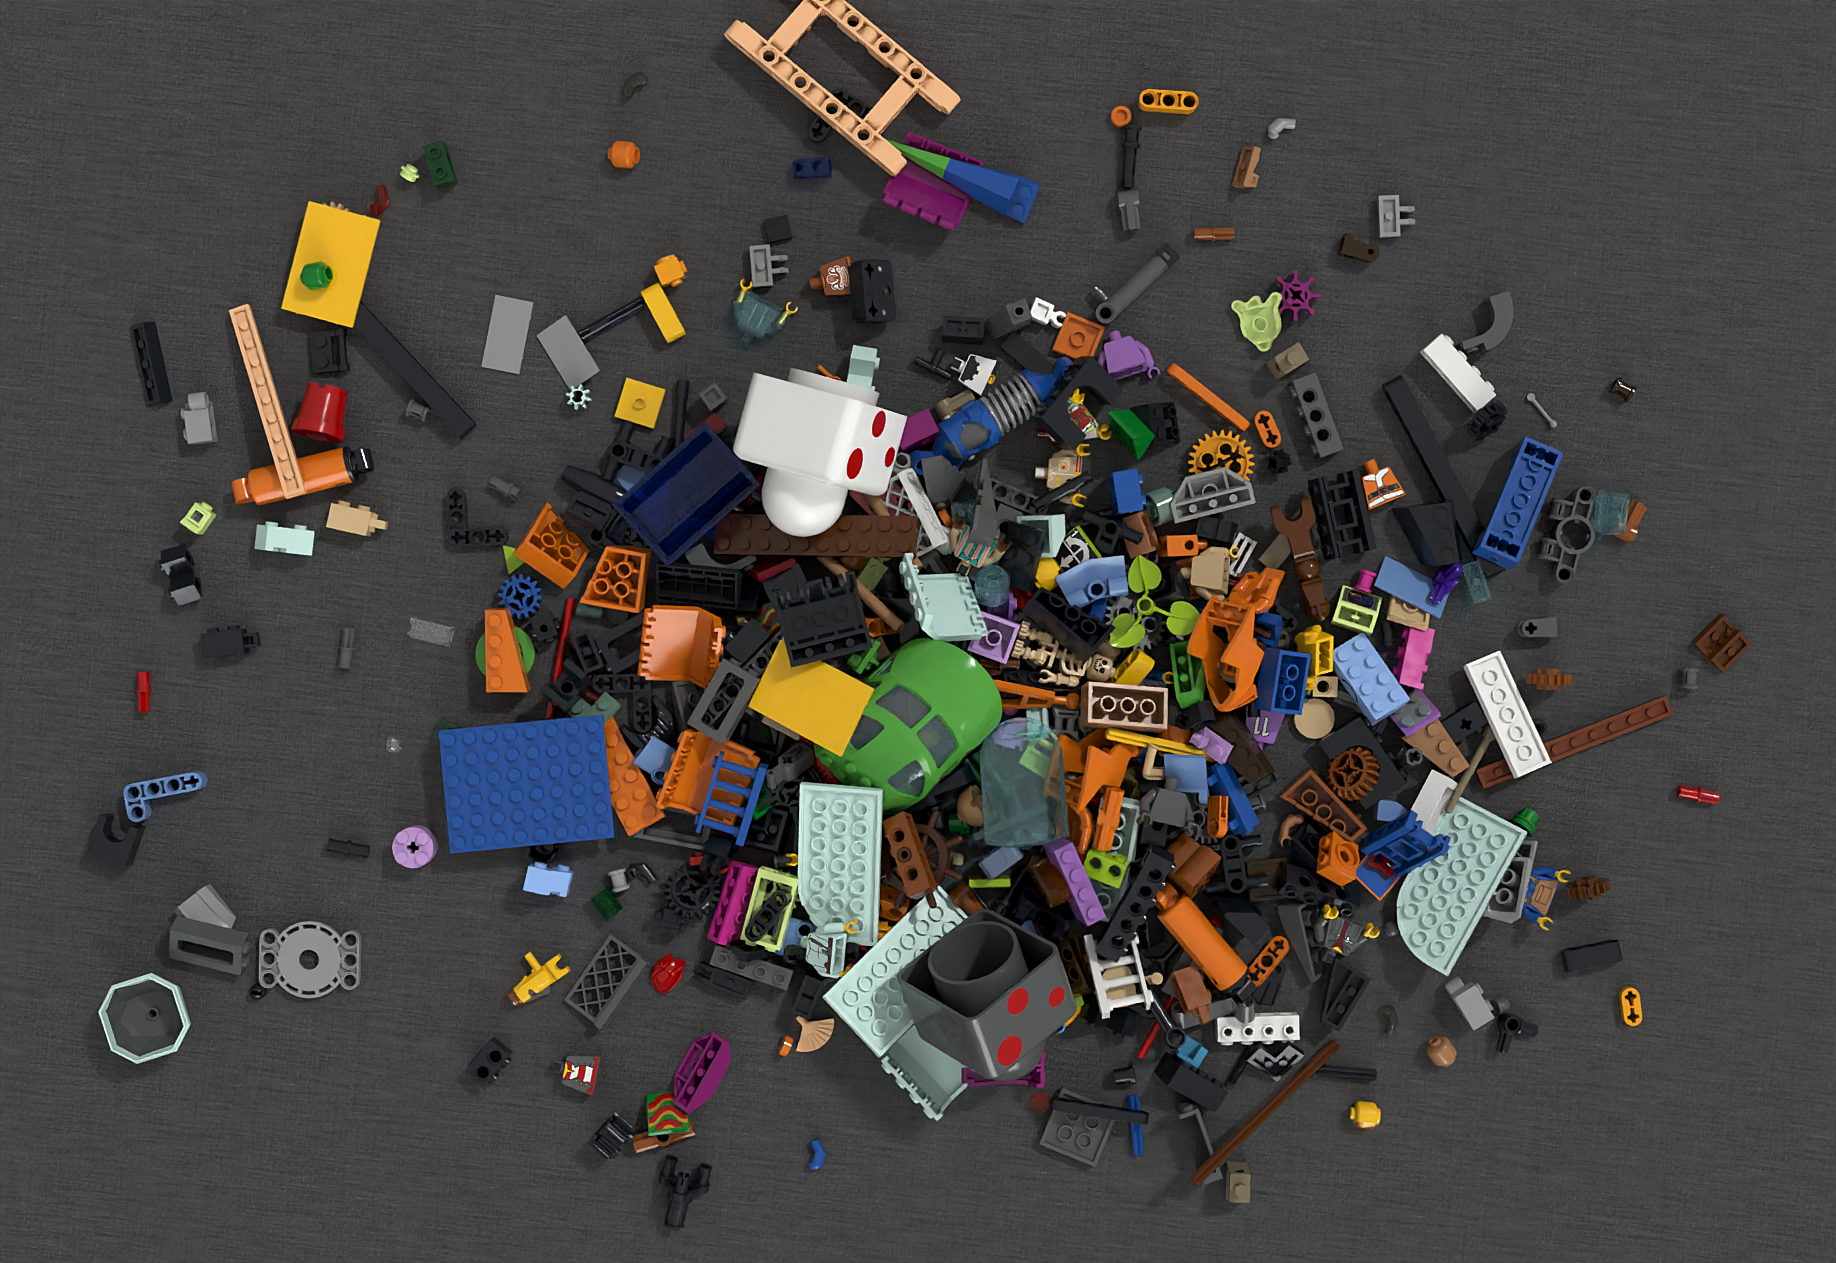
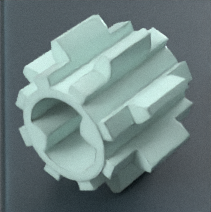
M582 384L579 385L578 389L571 386L572 392L566 393L570 397L567 404H574L576 410L581 405L586 409L585 403L592 401L587 396L590 390H584ZM578 392L583 393L581 402H575L574 400Z

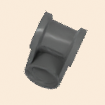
M1557 616L1521 620L1517 624V633L1523 638L1558 637ZM1531 626V630L1526 631L1525 627Z

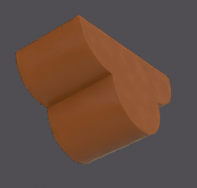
M1181 833L1166 848V851L1174 854L1176 866L1172 874H1168L1165 880L1174 887L1178 894L1185 893L1192 900L1206 883L1212 879L1221 857L1205 845L1200 846L1194 839Z

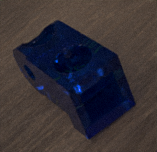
M828 156L800 159L792 162L794 179L832 177L831 159Z

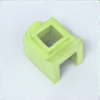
M195 502L180 523L194 533L203 535L217 514L212 512L213 508L207 503Z

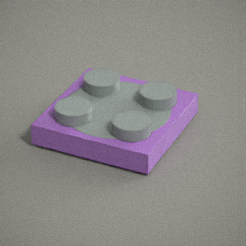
M1414 689L1407 695L1410 700L1407 704L1389 715L1390 719L1406 738L1441 717L1439 710L1421 689Z

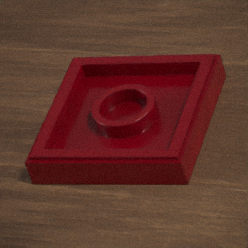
M775 556L748 569L747 573L750 578L761 582L791 568L796 562L794 558L789 556Z

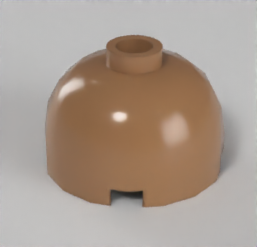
M971 785L966 788L957 799L958 818L962 822L975 827L983 826L996 818L993 804L989 806L986 801L987 797L982 794L983 790L977 785Z

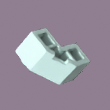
M853 345L847 383L875 391V386H872L874 369L878 370L880 358L876 357L877 349Z
M266 521L265 525H257L254 549L312 556L315 531H309L307 526L294 525V529L278 527V523Z

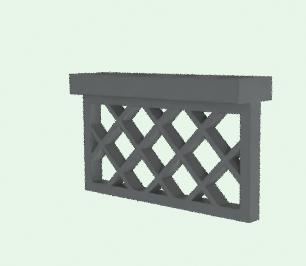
M611 933L564 1001L595 1023L596 1027L604 1029L652 961L641 956ZM613 940L618 944L619 953L609 955L608 945ZM630 953L637 958L632 966L625 967L624 954ZM620 955L621 967L611 969L609 957ZM606 958L608 970L597 971L596 962L598 959ZM622 970L623 979L621 982L613 983L612 971ZM608 972L610 984L599 985L598 973ZM594 974L596 986L586 988L585 978L587 975ZM610 986L611 996L609 999L602 1000L600 988ZM596 989L598 1001L588 1002L586 990ZM583 991L584 1003L577 1004L571 999L575 992ZM599 1003L600 1012L596 1017L590 1014L588 1004Z

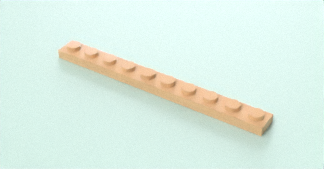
M245 304L231 309L229 313L284 496L289 499L307 493L251 306Z

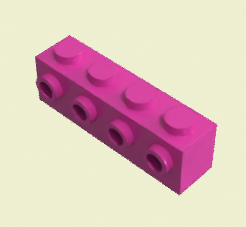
M732 860L707 938L722 945H727V941L740 939L757 878L758 867Z

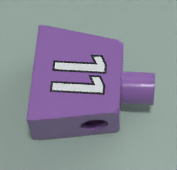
M1244 705L1243 721L1261 750H1263L1264 742L1274 744L1285 713L1260 710L1261 717H1247L1248 705Z

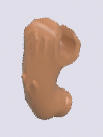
M1290 814L1281 824L1278 843L1281 847H1283L1284 839H1288V844L1291 846L1290 840L1292 838L1288 835L1289 829L1296 824H1302L1304 822L1303 815Z

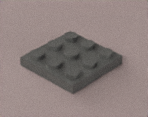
M1061 1087L1058 1095L1060 1098L1104 1104L1065 1087ZM1052 1110L1039 1144L1096 1167L1115 1120Z

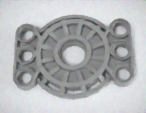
M302 921L289 926L281 934L273 928L266 929L261 933L259 938V983L264 988H272L279 983L287 992L297 997L316 998L328 994L339 984L346 990H352L360 984L361 935L359 932L349 930L341 937L331 926L322 922ZM311 924V925H317V926H316V928H315V927H307V928H306L304 925ZM299 926V930L292 934L288 933L292 928ZM322 927L329 930L332 935L328 931L323 930ZM270 932L274 934V943L270 944L266 942V933ZM348 934H353L356 937L355 945H349L346 942ZM313 950L317 953L319 963L314 969H306L300 963V956L303 951ZM266 953L274 955L275 960L272 964L265 961L264 956ZM349 954L354 955L356 958V963L352 966L348 965L345 960ZM266 973H271L274 976L272 984H267L264 981ZM347 975L355 977L356 982L353 986L346 984L345 977ZM289 983L292 987L297 988L298 992L289 988L287 984ZM328 984L332 986L328 990L321 992V988L326 987ZM303 991H315V994H303Z

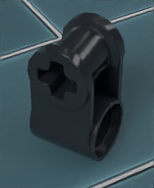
M1210 700L1196 703L1194 706L1180 712L1176 718V725L1179 729H1189L1191 732H1199L1217 722L1212 701Z

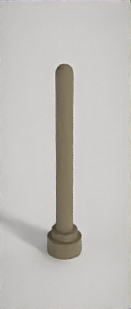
M1486 724L1485 729L1482 730L1483 739L1473 755L1469 767L1466 768L1444 810L1448 814L1456 806L1488 745L1496 739L1489 724Z

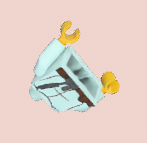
M850 920L848 924H843V922L827 923L818 927L815 932L809 933L808 936L802 937L800 946L807 949L806 961L812 964L821 976L838 979L843 977L852 968L846 967L844 969L847 934L843 932L847 930L848 933L855 934L859 929H852L850 924H858L857 920Z

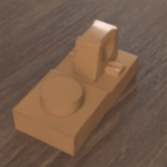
M1256 146L1242 147L1232 186L1236 188H1256L1259 176L1253 172L1259 161L1261 148Z

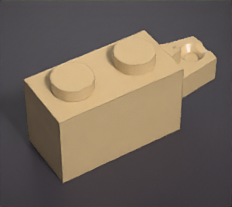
M338 500V504L331 503L326 527L364 536H371V532H375V528L387 530L388 522L378 520V514L370 512L371 507L358 505L357 509L350 507L351 503Z

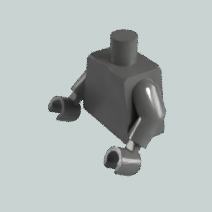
M1167 776L1164 788L1153 786L1152 790H1149L1140 799V817L1136 820L1137 824H1141L1144 820L1145 827L1149 826L1152 821L1179 827L1186 825L1187 828L1184 830L1186 836L1191 834V830H1193L1194 836L1200 831L1199 826L1195 823L1186 794L1176 791L1179 779Z

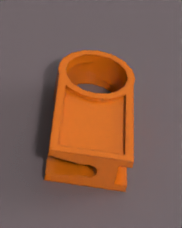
M1209 796L1207 832L1211 837H1224L1228 828V796Z

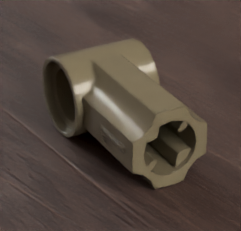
M968 389L952 398L949 397L940 401L934 407L943 422L945 416L949 414L951 416L961 410L962 405L970 400L976 401L971 390Z

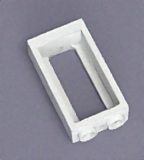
M1433 769L1411 810L1418 814L1416 821H1423L1421 828L1430 834L1435 829L1445 806L1458 785L1449 777Z

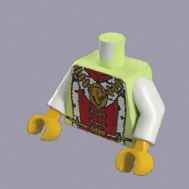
M1076 388L1071 393L1067 404L1071 420L1087 435L1084 439L1097 437L1104 440L1109 439L1112 432H1105L1108 430L1109 425L1102 424L1101 428H1098V423L1082 403L1084 393L1079 394V388Z

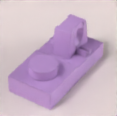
M1207 727L1199 732H1194L1189 741L1220 764L1226 762L1233 748L1230 743Z

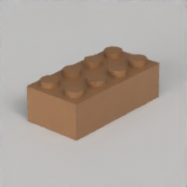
M1087 682L1081 686L1080 727L1100 729L1110 727L1125 731L1161 733L1167 729L1168 688Z

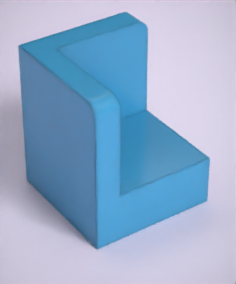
M1187 1035L1185 1044L1175 1050L1177 1056L1196 1068L1199 1067L1208 1052L1205 1046Z

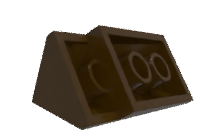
M1038 921L1032 922L1037 935L1048 940L1052 929ZM1069 931L1064 933L1060 944L1056 946L1074 998H1078L1096 990L1076 933L1069 934Z

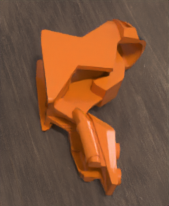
M1266 567L1260 575L1253 571L1247 572L1231 589L1228 601L1218 600L1217 595L1211 596L1193 629L1187 653L1202 660L1212 704L1218 711H1232L1258 698L1257 688L1253 681L1265 652L1257 646L1256 638L1253 637L1255 614L1268 612L1273 605L1276 593L1285 574L1282 570ZM1214 625L1225 627L1228 633L1227 638L1230 644L1223 655L1225 643L1213 633ZM1220 662L1226 663L1223 674L1235 677L1236 688L1234 691L1229 688L1219 674Z
M1098 728L1079 742L1060 734L1053 747L1046 774L1044 797L1045 799L1055 798L1061 804L1057 809V814H1055L1056 838L1062 836L1073 843L1082 865H1084L1096 831V821L1085 806L1097 791L1105 794L1107 787H1120L1130 758L1141 756L1144 751L1143 747L1107 740L1105 736L1107 729ZM1115 745L1111 750L1104 747L1102 750L1099 749L1101 746ZM1067 771L1084 773V775L1074 779L1065 777Z

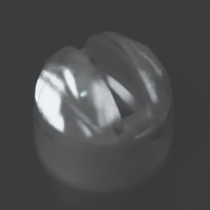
M389 736L386 743L387 752H399L402 747H399V744H402L401 739Z

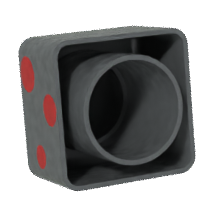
M989 909L978 910L971 914L901 969L897 975L898 983L920 1038L982 1077L996 1081H1013L1029 1074L1038 1065L1043 1056L1046 1038L1071 1019L1077 1010V1004L1057 946Z

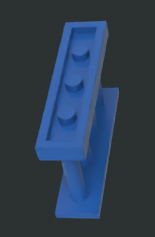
M720 751L719 756H714L711 766L715 768L702 813H697L694 825L697 826V833H700L703 825L733 834V837L737 838L735 844L743 846L768 765L760 762L759 768L745 767L722 760L725 752ZM723 768L750 776L752 780H755L753 788H745L717 779L719 769ZM714 787L746 796L745 799H749L747 807H738L712 799L711 795ZM708 806L739 815V818L743 819L741 826L737 825L735 827L705 818Z

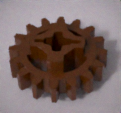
M1597 875L1578 877L1577 880H1573L1574 883H1569V885L1564 887L1566 897L1577 898L1578 901L1598 899V896H1602L1601 893H1606V891L1611 889L1609 879L1598 878Z

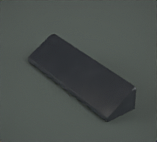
M142 322L130 326L147 406L171 402L172 396L156 323Z

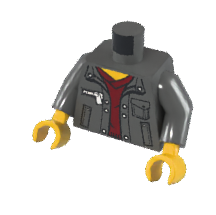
M1330 905L1323 907L1324 912L1321 913L1313 925L1316 939L1315 945L1325 949L1321 960L1329 964H1333L1336 954L1347 957L1366 942L1369 937L1375 938L1379 935L1378 927L1372 930L1374 928L1372 923H1367L1365 926L1366 931H1362V927L1338 917L1339 912L1336 906L1331 910Z

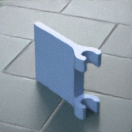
M1164 754L1165 778L1168 776L1179 779L1176 791L1199 793V804H1208L1209 789L1206 756Z

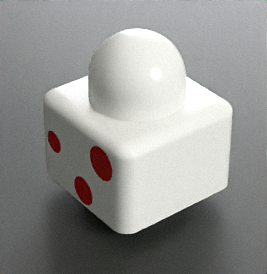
M790 368L787 381L753 373L733 451L742 460L768 467L762 487V503L770 521L787 534L799 537L813 536L826 531L837 521L843 510L848 489L873 496L882 495L887 491L907 416L876 407L879 397L878 392L794 368Z

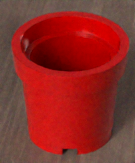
M307 383L299 414L293 421L291 431L313 440L344 443L346 430L343 426L348 392L346 393L344 389L325 384V386L318 387L319 383Z

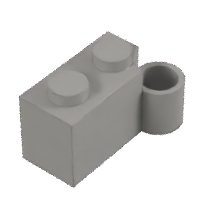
M207 392L188 394V403H185V408H181V417L185 420L186 427L183 430L185 440L188 444L192 445L218 442L213 401L209 400Z
M1457 976L1444 984L1466 1023L1473 1031L1494 1019L1491 1013L1493 1007L1487 999H1483L1482 994L1484 992L1478 983L1474 984L1471 981L1464 985Z

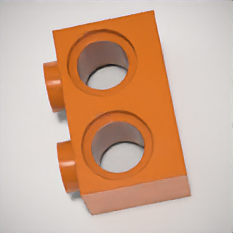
M880 883L879 916L898 922L906 915L911 898L906 895L902 907L896 909L894 902L899 890Z

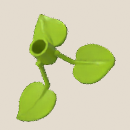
M1141 555L1134 559L1128 573V584L1132 591L1141 593L1145 590L1142 598L1137 601L1138 618L1136 620L1133 615L1125 613L1118 615L1113 620L1112 625L1116 628L1110 634L1109 644L1114 647L1128 648L1142 641L1145 635V628L1139 622L1143 614L1151 615L1154 611L1169 616L1166 622L1167 627L1171 633L1177 636H1185L1192 633L1200 616V613L1193 605L1184 601L1174 602L1171 605L1170 612L1156 607L1154 601L1147 596L1149 594L1148 589L1152 590L1159 586L1162 578L1161 571L1158 566Z

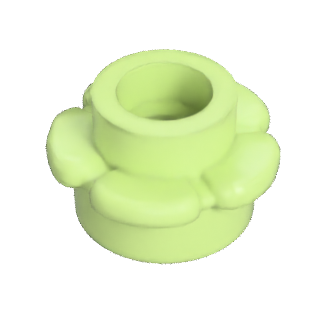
M407 164L406 167L401 166L402 171L400 175L411 182H415L416 178H419L420 175L417 173V168L410 164Z

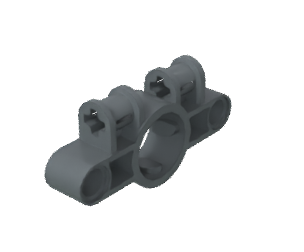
M1589 486L1575 488L1570 501L1552 498L1551 500L1553 504L1547 518L1557 522L1552 528L1551 539L1541 538L1542 546L1540 553L1536 557L1554 562L1551 578L1556 583H1569L1573 580L1580 553L1587 551L1594 542L1595 530L1589 518L1595 499V492ZM1582 490L1587 493L1585 501L1581 500L1579 496ZM1569 520H1573L1572 522L1575 524H1581L1586 533L1582 540L1584 543L1578 549L1565 546L1560 538L1563 533L1562 526ZM1561 569L1566 571V578L1564 580L1559 578V571Z

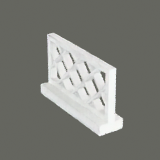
M914 468L906 469L890 478L886 501L880 500L887 510L888 507L896 509V516H900L901 512L909 514V516H917L920 519L921 526L918 529L917 557L949 542ZM900 479L903 485L902 492L893 489L895 481ZM892 493L900 496L898 506L890 503ZM904 498L911 501V511L902 508ZM923 535L929 538L931 546L921 545Z

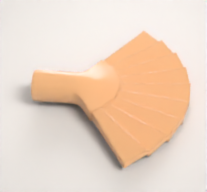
M798 1015L795 1017L802 1025L796 1051L809 1052L823 1046L831 1037L834 1028V1018L809 1021Z

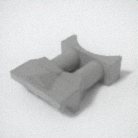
M1052 704L1055 727L1050 730V738H1055L1060 733H1066L1073 740H1077L1078 731H1074L1075 719L1079 715L1078 708L1069 709L1066 705ZM1063 718L1067 719L1066 730H1063Z

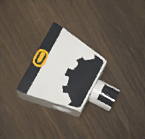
M970 354L967 362L955 357L951 369L961 373L958 379L959 383L981 398H986L1002 362Z

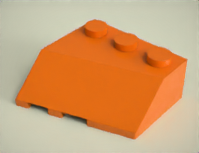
M547 502L529 526L513 554L564 589L574 579L590 550L574 532H570L563 524L565 521L551 511L552 506Z
M606 546L579 603L634 613L641 612L645 608L652 549L637 546Z

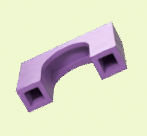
M1060 836L1044 844L1043 847L1050 863L1059 869L1070 889L1073 898L1069 899L1068 902L1075 918L1086 926L1105 918L1106 915L1073 843Z

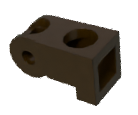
M1348 233L1342 236L1338 256L1366 263L1372 262L1379 256L1380 250L1376 244H1364L1353 241L1354 235Z

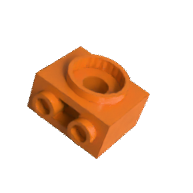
M1334 831L1323 836L1319 841L1317 873L1341 887L1355 880L1356 867L1360 862L1358 845Z

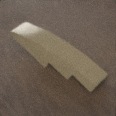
M1300 508L1294 513V515L1290 519H1294L1299 515ZM1279 532L1258 560L1268 568L1277 569L1291 553L1287 536Z

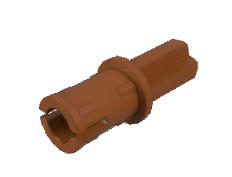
M1212 226V228L1194 227L1193 231L1194 240H1212V242H1215V240H1233L1235 237L1234 228H1215V226Z

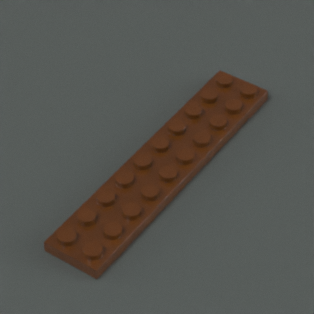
M717 514L714 554L724 556L903 558L905 553H913V558H916L918 517L840 515L837 521L826 531L813 536L799 537L787 534L777 528L770 521L767 514Z

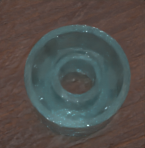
M988 565L977 572L974 594L979 603L995 607L1004 604L1008 600L1010 576L1003 568L997 565Z

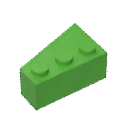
M1189 640L1169 644L1176 699L1182 709L1192 707L1196 703L1203 701L1207 685L1202 660L1187 653Z

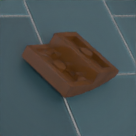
M1719 614L1692 641L1693 645L1722 673L1752 645L1745 635L1736 629L1723 614Z

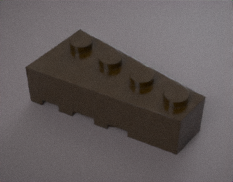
M1234 709L1227 712L1214 710L1217 722L1207 726V728L1233 746L1226 761L1251 785L1262 781L1274 773L1275 770L1237 710Z

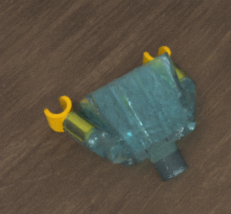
M742 279L740 281L741 290L738 291L733 303L734 316L737 319V326L744 330L741 340L751 344L755 336L763 338L765 335L771 336L780 331L789 321L790 315H794L797 312L798 307L794 311H790L788 306L791 302H788L785 312H782L784 308L752 292V281L750 286L744 287L745 279Z

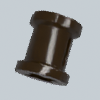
M1617 377L1609 392L1624 398V401L1627 403L1634 395L1637 387L1634 385L1630 386L1623 382L1622 378Z

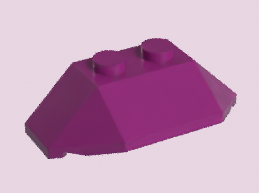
M711 1032L695 1039L674 1075L675 1097H673V1103L686 1113L690 1114L712 1097L731 1063L730 1045L726 1039L716 1032Z

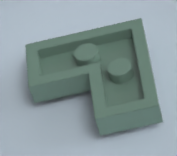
M604 692L593 706H590L581 698L568 714L572 717L603 715L605 725L622 705L607 692Z

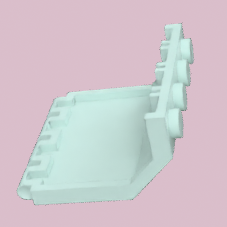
M905 553L903 561L900 562L899 570L900 574L904 576L905 588L909 591L910 603L914 606L915 618L919 621L921 629L934 640L944 642L980 640L981 636H986L988 630L980 608L977 605L978 603L968 576H961V573L918 575L917 565L912 564L913 553Z
M915 1024L881 1057L882 1068L888 1074L893 1073L896 1077V1083L902 1089L907 1088L910 1092V1098L916 1104L921 1103L924 1107V1113L930 1119L934 1117L938 1121L943 1116V1111L949 1103L967 1087V1083H961V1068H966V1066L922 1040Z

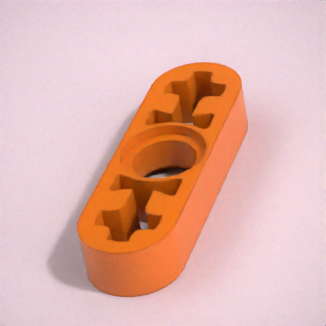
M1282 936L1274 937L1249 967L1250 973L1247 977L1252 979L1250 977L1251 973L1256 974L1259 971L1256 968L1257 965L1266 971L1264 974L1261 971L1257 975L1259 980L1257 982L1253 980L1256 987L1263 984L1290 949L1289 941ZM1278 941L1281 943L1282 941H1284V949H1278L1276 951V954L1279 955L1276 958L1272 953L1269 952V950L1271 949L1274 952L1277 949V945H1275L1276 942ZM1265 956H1271L1273 960L1272 965L1269 967L1262 965V959Z

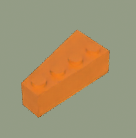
M510 608L486 609V692L530 691L531 686L530 682H528L527 671L523 663Z

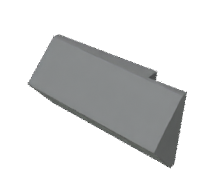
M1537 841L1522 842L1483 912V916L1508 923H1513L1521 918Z

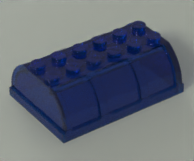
M704 422L617 499L612 506L658 557L669 566L761 484L710 426Z

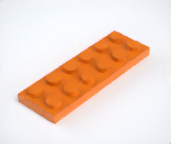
M612 716L604 725L612 805L628 836H632L666 816L662 809L656 807L658 800H656L641 768L632 763L634 755L614 716Z

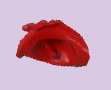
M672 953L662 957L660 961L654 964L651 975L653 987L662 994H666L677 985L682 977L684 965H686V962L681 959L671 958Z

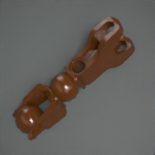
M1306 496L1300 499V513L1294 519L1285 518L1278 505L1271 506L1270 513L1274 527L1288 538L1295 562L1294 573L1299 579V585L1306 599L1305 613L1311 620L1322 621L1329 615L1330 603L1324 597L1323 582L1319 576L1320 565L1315 559L1309 534L1316 517L1311 500Z

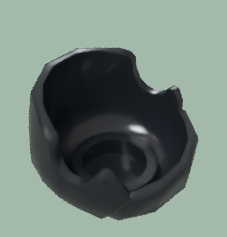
M559 843L529 846L528 856L534 863H550L559 853Z

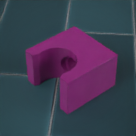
M929 409L907 418L899 445L902 452L910 454L915 450L934 443L939 430Z

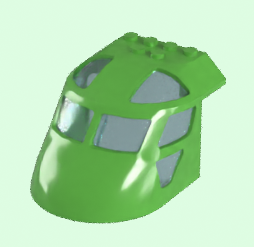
M931 638L911 640L879 661L880 665L878 667L873 665L860 680L874 688L868 705L864 708L842 757L813 742L815 755L844 785L883 789L882 814L897 815L923 799L942 777L949 774L959 765L964 756L986 739L1001 720L1002 701L991 676L972 656L960 648L941 640Z

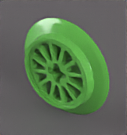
M515 626L518 644L522 647L523 663L528 673L534 662V646L530 637L522 629ZM484 633L477 643L475 654L477 665L486 676Z

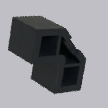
M185 544L161 551V560H159L160 569L162 572H166L170 578L169 596L171 599H175L178 606L202 599V584L200 578L195 576L194 569L192 568L195 563Z
M1088 994L1080 1013V1017L1086 1020L1087 1025L1095 1028L1098 1025L1113 1030V1035L1124 1038V1036L1133 1037L1142 1016L1125 1006L1113 1008L1110 1011V1018L1102 1019L1097 997L1092 994Z

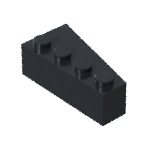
M1040 587L1022 609V612L1084 664L1116 628L1111 624L1106 625L1102 623L1100 618L1094 615L1091 617L1082 612V608L1076 605L1071 606L1067 604L1065 599L1043 587Z

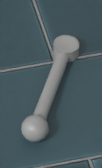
M1533 393L1528 394L1526 399L1537 407L1549 422V426L1555 428L1557 422L1552 420L1539 405Z

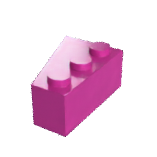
M1410 626L1403 627L1401 638H1403L1402 645L1398 646L1395 656L1398 660L1396 666H1393L1391 669V673L1400 685L1423 690L1424 684L1421 683L1423 672H1427L1428 666L1425 664L1428 654L1430 655L1434 629L1427 628L1426 631Z

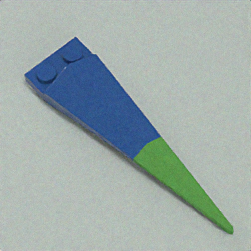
M887 140L905 157L1002 215H1007L1022 223L1026 222L1041 186L1040 184L1023 176L970 164Z

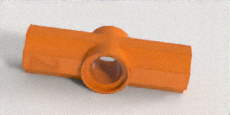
M1107 787L1103 807L1099 811L1097 819L1098 828L1093 847L1101 851H1111L1115 831H1117L1119 826L1120 810L1125 791L1117 787Z

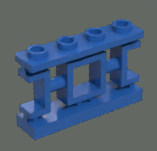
M1410 810L1367 834L1360 851L1366 855L1371 852L1374 856L1382 854L1393 862L1391 868H1398L1397 875L1402 876L1418 867H1422L1429 861L1432 862L1441 855H1445L1449 850L1450 846L1448 844L1451 837L1448 835L1443 837L1442 834L1431 835L1421 828L1423 821H1416L1418 814Z

